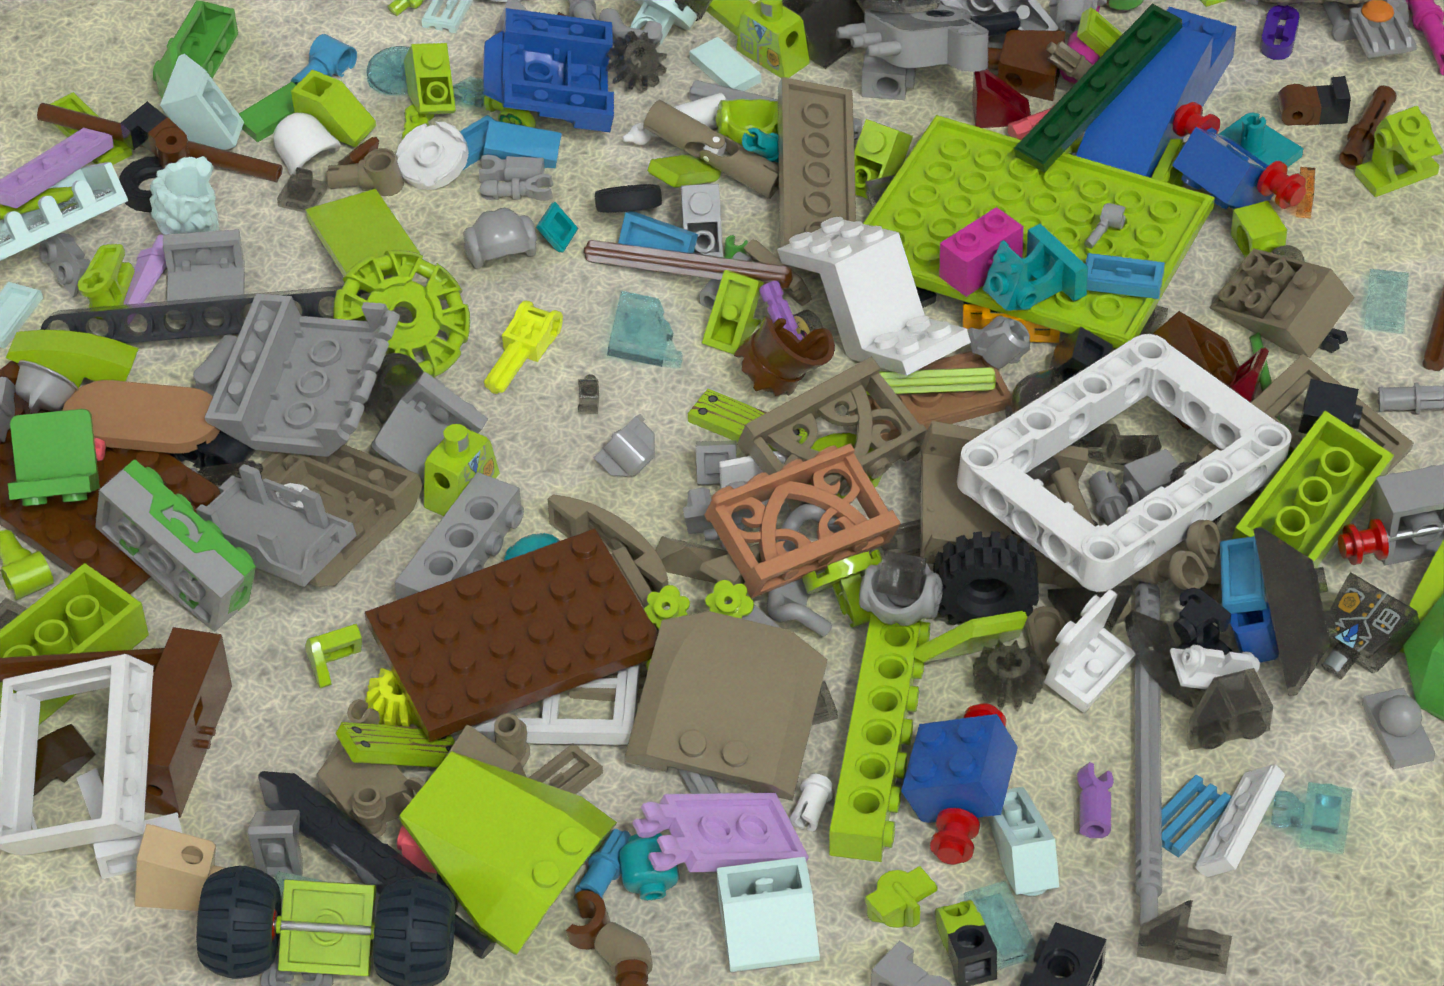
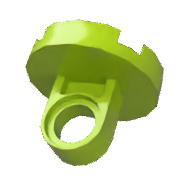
M879 549L874 550L870 554L869 551L827 565L828 568L825 569V572L816 575L815 571L808 573L802 577V581L807 594L833 587L843 615L848 614L853 622L849 625L853 628L868 623L871 612H867L859 604L861 577L865 575V570L868 566L878 565L883 560Z

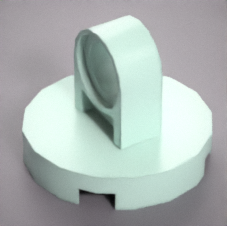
M634 0L641 5V8L630 28L641 29L648 21L660 23L663 37L659 45L655 47L658 48L673 24L690 30L697 15L688 6L681 11L675 0ZM633 41V42H634L639 48H641V49H645V50L655 49V48H648V47L644 46L641 42Z

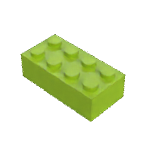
M1324 411L1235 527L1231 540L1262 535L1265 549L1266 575L1295 594H1298L1337 542L1338 535L1343 533V527L1352 522L1372 495L1376 477L1386 475L1394 454L1327 411Z
M84 563L0 630V658L132 650L149 636L142 603ZM0 682V703L2 698L3 682ZM76 694L40 701L39 725Z

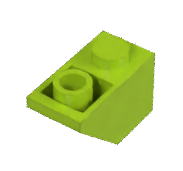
M447 43L411 44L404 59L408 95L418 114L455 113L456 107Z
M312 69L291 90L294 112L307 113L314 116L340 142L356 148L376 127V120L340 80Z
M868 119L865 120L854 150L855 195L871 201L877 199L903 165L913 135Z

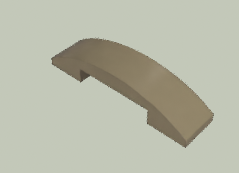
M554 494L547 499L549 524L567 538L595 528L611 553L613 550L626 547L652 592L660 593V590L668 585V576L657 552L626 521L599 506L580 499Z

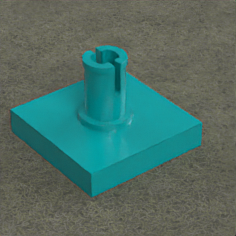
M1258 113L1245 114L1219 133V135L1232 139L1268 165L1275 161H1282L1289 167L1303 156V147L1267 126L1266 119L1263 116L1259 118L1260 114Z

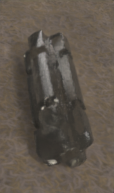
M249 460L240 463L221 464L214 467H202L198 474L217 487H220L232 475L242 479L239 468L243 464L258 469L260 475L264 469L260 463L256 464L255 461Z

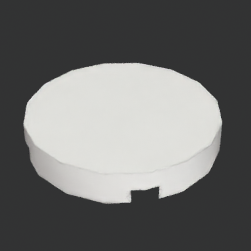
M435 122L437 125L430 126L423 124L417 126L404 137L398 146L396 155L402 177L408 184L418 189L435 190L448 185L460 175L466 166L469 151L466 140L455 126L446 122Z

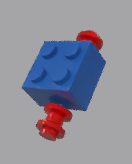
M1197 102L1182 105L1176 110L1173 132L1180 137L1190 134V137L1172 166L1183 173L1181 180L1197 190L1203 188L1210 192V196L1215 197L1214 203L1226 210L1228 207L1234 210L1270 201L1274 194L1276 195V205L1282 209L1296 206L1302 201L1306 194V180L1302 175L1295 173L1288 176V167L1282 161H1275L1268 165L1232 139L1217 134L1220 128V119L1214 114L1202 116L1203 108Z
M981 703L968 707L962 719L919 724L901 792L922 822H936L939 832L932 836L930 849L939 860L946 864L955 865L969 861L973 856L975 848L971 839L978 835L980 829V822L977 818L996 816L1002 813L1018 747L1006 729L1007 721L1005 715L991 704Z

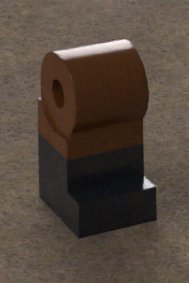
M1345 76L1331 77L1330 85L1305 87L1304 85L1294 83L1283 87L1278 92L1277 101L1281 118L1287 126L1348 123L1351 96Z
M148 101L120 123L124 143L133 150L142 144L158 157L162 168H165L169 163H176L183 157H190L188 139L185 132Z

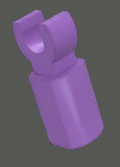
M1089 762L1077 773L1078 783L1083 790L1080 793L1079 833L1088 838H1104L1111 832V792L1108 789L1112 787L1114 778L1112 772L1108 770L1097 778L1094 774V764Z

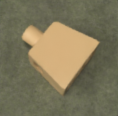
M146 824L137 857L135 907L198 911L200 895L206 879L211 874L226 868L215 866L216 844L206 839Z

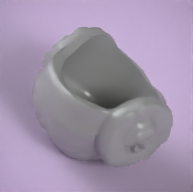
M505 207L495 211L483 212L474 225L466 228L463 233L466 255L475 269L481 268L484 260H491L508 254L526 252L529 257L536 255L537 236L532 219L526 215L519 216L511 209Z
M897 556L885 558L878 565H870L865 570L860 586L859 604L867 612L872 611L883 623L891 625L898 623L901 626H911L923 618L933 619L937 617L943 595L942 580L937 573L931 572L927 563L920 559Z

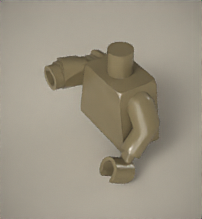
M361 699L354 700L349 705L347 711L348 718L353 723L379 724L380 716L378 711L372 708L367 710L368 703ZM339 740L317 773L319 792L376 838L385 833L386 822L399 818V815L405 809L399 804L398 796L401 793H406L414 798L413 789L405 786L404 782L407 778L396 765L354 763Z
M511 713L503 714L494 723L495 742H493L473 727L466 725L448 752L449 754L453 751L526 777L523 767L530 757V746L526 742L527 726L516 715ZM416 777L409 778L404 782L405 786L413 789L416 794L425 784L424 781ZM401 793L398 796V802L403 808H406L413 799L406 793Z

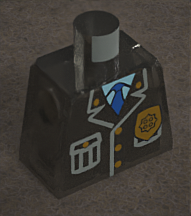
M1350 572L1321 625L1320 631L1324 644L1332 649L1322 662V667L1340 680L1343 679L1354 663L1372 674L1378 672L1403 648V645L1419 626L1420 621L1417 611Z

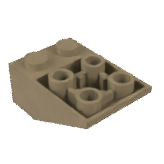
M1253 248L1229 282L1221 289L1210 309L1254 333L1259 332L1261 337L1288 352L1298 355L1304 354L1311 358L1355 297L1330 268Z

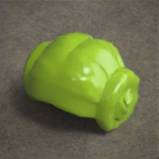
M765 99L721 100L718 104L716 115L717 133L728 137L742 145L744 133L755 136L749 133L748 129L758 128L767 134H778V101Z

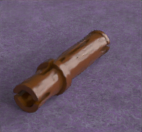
M1381 85L1377 87V90L1375 89L1358 124L1352 126L1347 134L1348 142L1339 155L1341 164L1346 168L1356 169V166L1363 163L1367 151L1374 148L1376 128L1387 116L1397 99L1396 92L1391 87Z

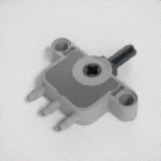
M898 0L895 4L866 9L864 11V23L838 27L836 29V36L839 39H851V46L854 48H866L865 51L868 57H881L898 67L919 68L949 64L961 71L975 72L988 68V36L1006 34L1010 30H1018L1021 26V21L1018 13L1015 11L971 16L970 12L966 9L944 6L935 0Z

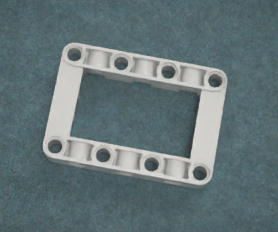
M1142 334L962 447L957 485L962 493L971 497L1075 578L1083 587L1091 591L1103 592L1114 588L1185 540L1189 527L1195 521H1213L1269 483L1286 462L1292 436L1284 425L1276 422L1169 345L1165 339L1157 335ZM1146 396H1149L1222 450H1215L1185 470L1181 478L1166 488L1159 487L1129 507L1127 514L1109 526L1104 524L1101 527L1099 525L1096 527L1073 510L1074 506L1072 504L1062 502L1043 487L1044 483L1039 479L1034 480L1026 474Z

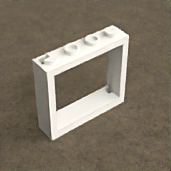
M122 654L3 679L0 703V850L14 855H30L143 835L153 680L152 665L130 655ZM110 687L101 818L31 830L40 701Z

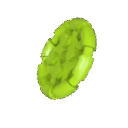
M403 250L385 251L384 255L379 257L370 255L355 264L343 277L345 283L343 288L336 292L333 317L334 319L367 321L362 311L364 302L386 304L389 311H394L396 307L408 309L412 314L413 320L411 323L398 321L392 338L387 341L389 346L386 353L392 354L390 360L383 359L381 367L377 372L382 374L381 379L410 384L414 383L424 372L432 375L434 378L444 373L461 356L460 347L462 343L468 341L470 312L468 304L463 303L460 295L463 290L444 267L438 263L433 265L422 259L423 255ZM388 270L393 277L384 279L382 272ZM415 273L428 279L425 287L412 281ZM364 290L370 293L367 300L357 296L358 291ZM439 299L446 300L449 308L442 310ZM439 330L446 333L447 341L436 337ZM422 350L424 361L417 363L413 353Z

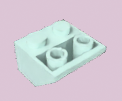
M179 55L160 104L165 115L185 132L188 141L223 150L236 147L244 121L207 71L187 55Z
M805 857L717 868L718 903L730 972L820 961L813 894Z

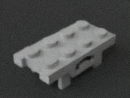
M245 464L239 468L242 479L233 475L230 476L219 487L221 494L208 506L201 504L196 509L197 514L204 521L210 520L215 523L222 531L224 538L235 548H243L252 557L256 568L302 587H305L357 536L353 523L325 512L320 494L306 488L299 492L266 478L262 480L258 469ZM274 491L280 492V493H279L280 496L277 497V495H276V493H275ZM282 498L293 503L301 501L304 507L302 508L293 506L288 502L284 501Z

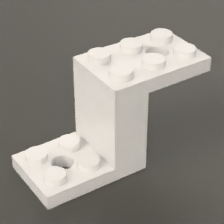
M834 217L822 222L820 229L812 233L804 232L797 234L789 239V244L777 249L782 264L820 273L845 353L850 359L862 362L872 356L880 368L909 375L971 343L967 328L949 324L947 321H937L925 316L899 232L882 229L881 226L865 225L861 221L852 222L843 220L842 217Z

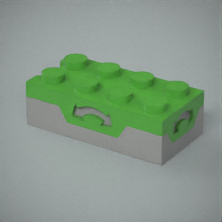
M134 459L99 490L95 527L214 632L217 631L249 602L256 569L252 557L243 548H235L229 543L215 523L210 520L204 521L195 513L191 503L183 495L174 494L169 490L155 470L150 467L144 468Z

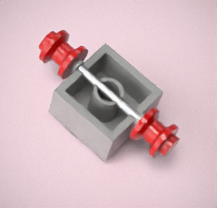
M1444 464L1376 477L1368 529L1358 531L1354 524H1347L1343 527V533L1338 535V548L1342 558H1348L1352 565H1359L1363 561V555L1373 553L1375 558L1382 560L1384 566L1434 556L1444 540Z

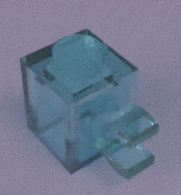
M1308 782L1305 804L1300 802L1291 792L1276 791L1273 806L1282 807L1287 810L1273 809L1271 824L1280 828H1302L1299 848L1343 855L1352 788Z

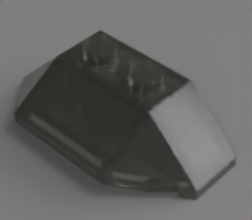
M1264 527L1254 528V536L1288 696H1294L1299 693L1331 645L1330 635L1338 634L1333 609L1324 610L1321 593L1329 592L1324 567L1315 568L1312 558Z

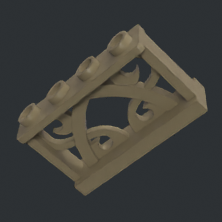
M871 356L745 424L737 445L746 457L750 455L763 473L766 472L768 475L781 471L791 461L802 459L804 462L816 457L819 451L813 450L811 447L816 440L818 431L815 419L821 416L824 420L837 426L849 427L857 425L854 454L867 476L875 479L884 474L891 467L892 463L899 459L908 461L921 451V443L927 429L923 424L920 425L884 380L879 373L881 368ZM866 391H868L881 409L871 411ZM844 405L847 408V412L845 415H849L854 412L855 415H839L835 411V408ZM879 419L891 421L900 432V436L890 442L883 440L880 434L883 432L890 433L891 429L884 424L873 425L872 421ZM798 428L804 429L808 434V438L803 444L798 443L802 436H797L793 433ZM769 444L788 457L784 464L780 462L768 446ZM869 447L873 448L874 451L868 453ZM832 473L824 477V481L829 485H835L838 480L840 481L838 493L841 496L849 493L850 486L843 475ZM793 499L785 500L791 508L790 512L800 505L807 503Z

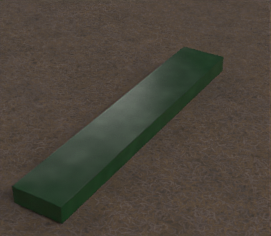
M1152 3L1014 147L1015 157L1045 173L1183 27L1182 19Z

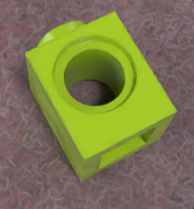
M1269 201L1233 210L1231 236L1245 258L1253 248L1281 256L1284 255L1287 228Z

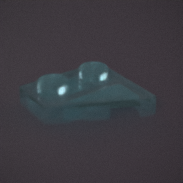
M621 291L607 356L660 367L681 368L683 355L674 346L672 341L674 333L669 322L664 319V310L659 298Z

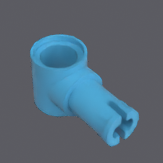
M321 34L313 41L310 47L309 64L290 81L297 85L312 69L330 77L334 74L343 77L344 74L342 73L348 68H354L357 60V51L355 48L327 34Z

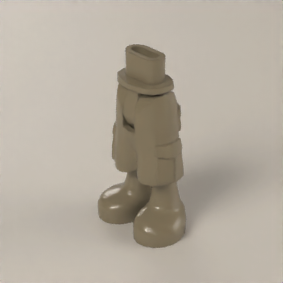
M1209 520L1195 521L1188 529L1186 540H1183L1128 579L1152 584L1163 583L1170 579L1178 588L1183 590L1203 587L1208 580L1206 568H1215L1219 561L1221 539L1216 524Z

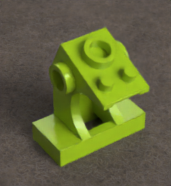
M1414 106L1386 116L1381 121L1374 133L1375 142L1372 161L1358 165L1355 169V176L1374 197H1378L1437 175L1440 165L1431 156L1443 154V150L1432 132L1430 120L1425 114L1421 113L1418 106ZM1403 164L1409 171L1396 175L1394 166Z

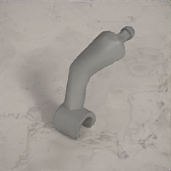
M603 9L599 15V21L612 22L613 36L620 40L641 42L648 48H655L663 37L662 26L658 22L648 21L644 30L624 25L616 9Z

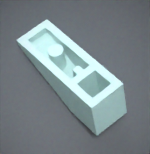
M1025 788L1007 789L1001 815L987 816L1006 878L1016 895L1036 896L1043 894L1047 889L1059 888L1054 836Z

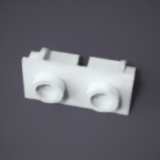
M1192 645L1185 650L1170 649L1180 685L1184 687L1238 694L1250 693L1246 680L1252 674H1256L1260 667L1258 658L1254 657L1251 652H1229L1227 655H1224V652L1221 650L1206 649L1200 645Z

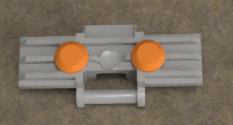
M1369 0V2L1346 4L1348 8H1352L1350 9L1349 20L1345 19L1338 4L1340 2H1324L1320 4L1323 5L1333 25L1332 34L1337 41L1358 39L1367 58L1417 50V45L1407 27L1409 12L1405 0Z

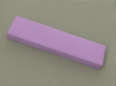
M82 128L0 179V204L13 208H18L113 148L112 135Z

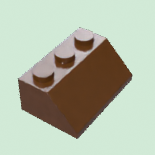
M1178 311L1152 334L1165 339L1169 345L1226 386H1229L1235 370L1240 366L1227 339L1181 311ZM1174 415L1175 419L1183 428H1185L1186 430L1191 429L1190 426H1188L1186 423H1184Z

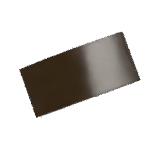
M74 725L64 726L37 740L33 797L55 777L65 783L96 755Z

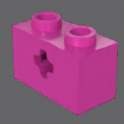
M999 208L992 209L940 243L939 277L967 297L984 286L988 270L993 263V257L997 253L1001 241H1006L1009 247L1022 258L1024 226Z

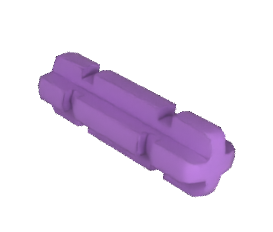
M771 281L762 285L759 288V292L763 301L769 305L767 310L772 322L774 323L778 318L786 319V324L783 328L792 332L801 341L803 337L801 333L798 334L796 331L798 326L788 302L783 300L781 296L784 293L778 281Z

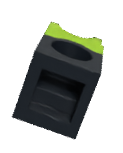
M970 899L957 904L936 908L935 920L937 929L953 966V974L957 986H973L996 980L997 949L973 901Z

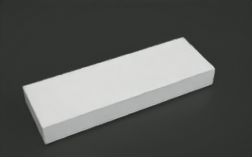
M1276 764L1244 773L1196 863L1195 868L1202 875L1210 877L1236 870L1285 776Z

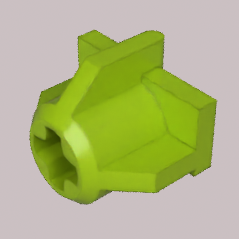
M921 866L910 872L902 870L888 871L879 878L877 890L865 896L867 916L872 922L883 923L889 927L900 928L906 926L913 928L920 924V905L917 902L937 892L938 886Z

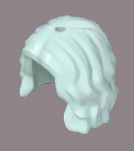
M204 156L197 159L183 157L176 163H169L164 169L158 170L156 173L157 178L152 180L150 185L152 193L150 198L151 215L163 235L219 231L218 213L215 207V190L209 183L213 165Z

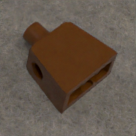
M1010 30L1006 33L1002 49L988 47L987 69L998 70V78L1020 94L1053 101L1060 69L1047 60L1050 53L1045 49L1050 42L1056 45L1061 41L1065 43L1066 31Z

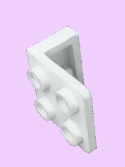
M1111 589L1101 598L1097 595L1093 596L1081 612L1082 618L1076 624L1069 621L1063 627L1055 640L1059 645L1046 662L1050 669L1044 683L1083 713L1129 667L1137 654L1104 628L1118 595Z

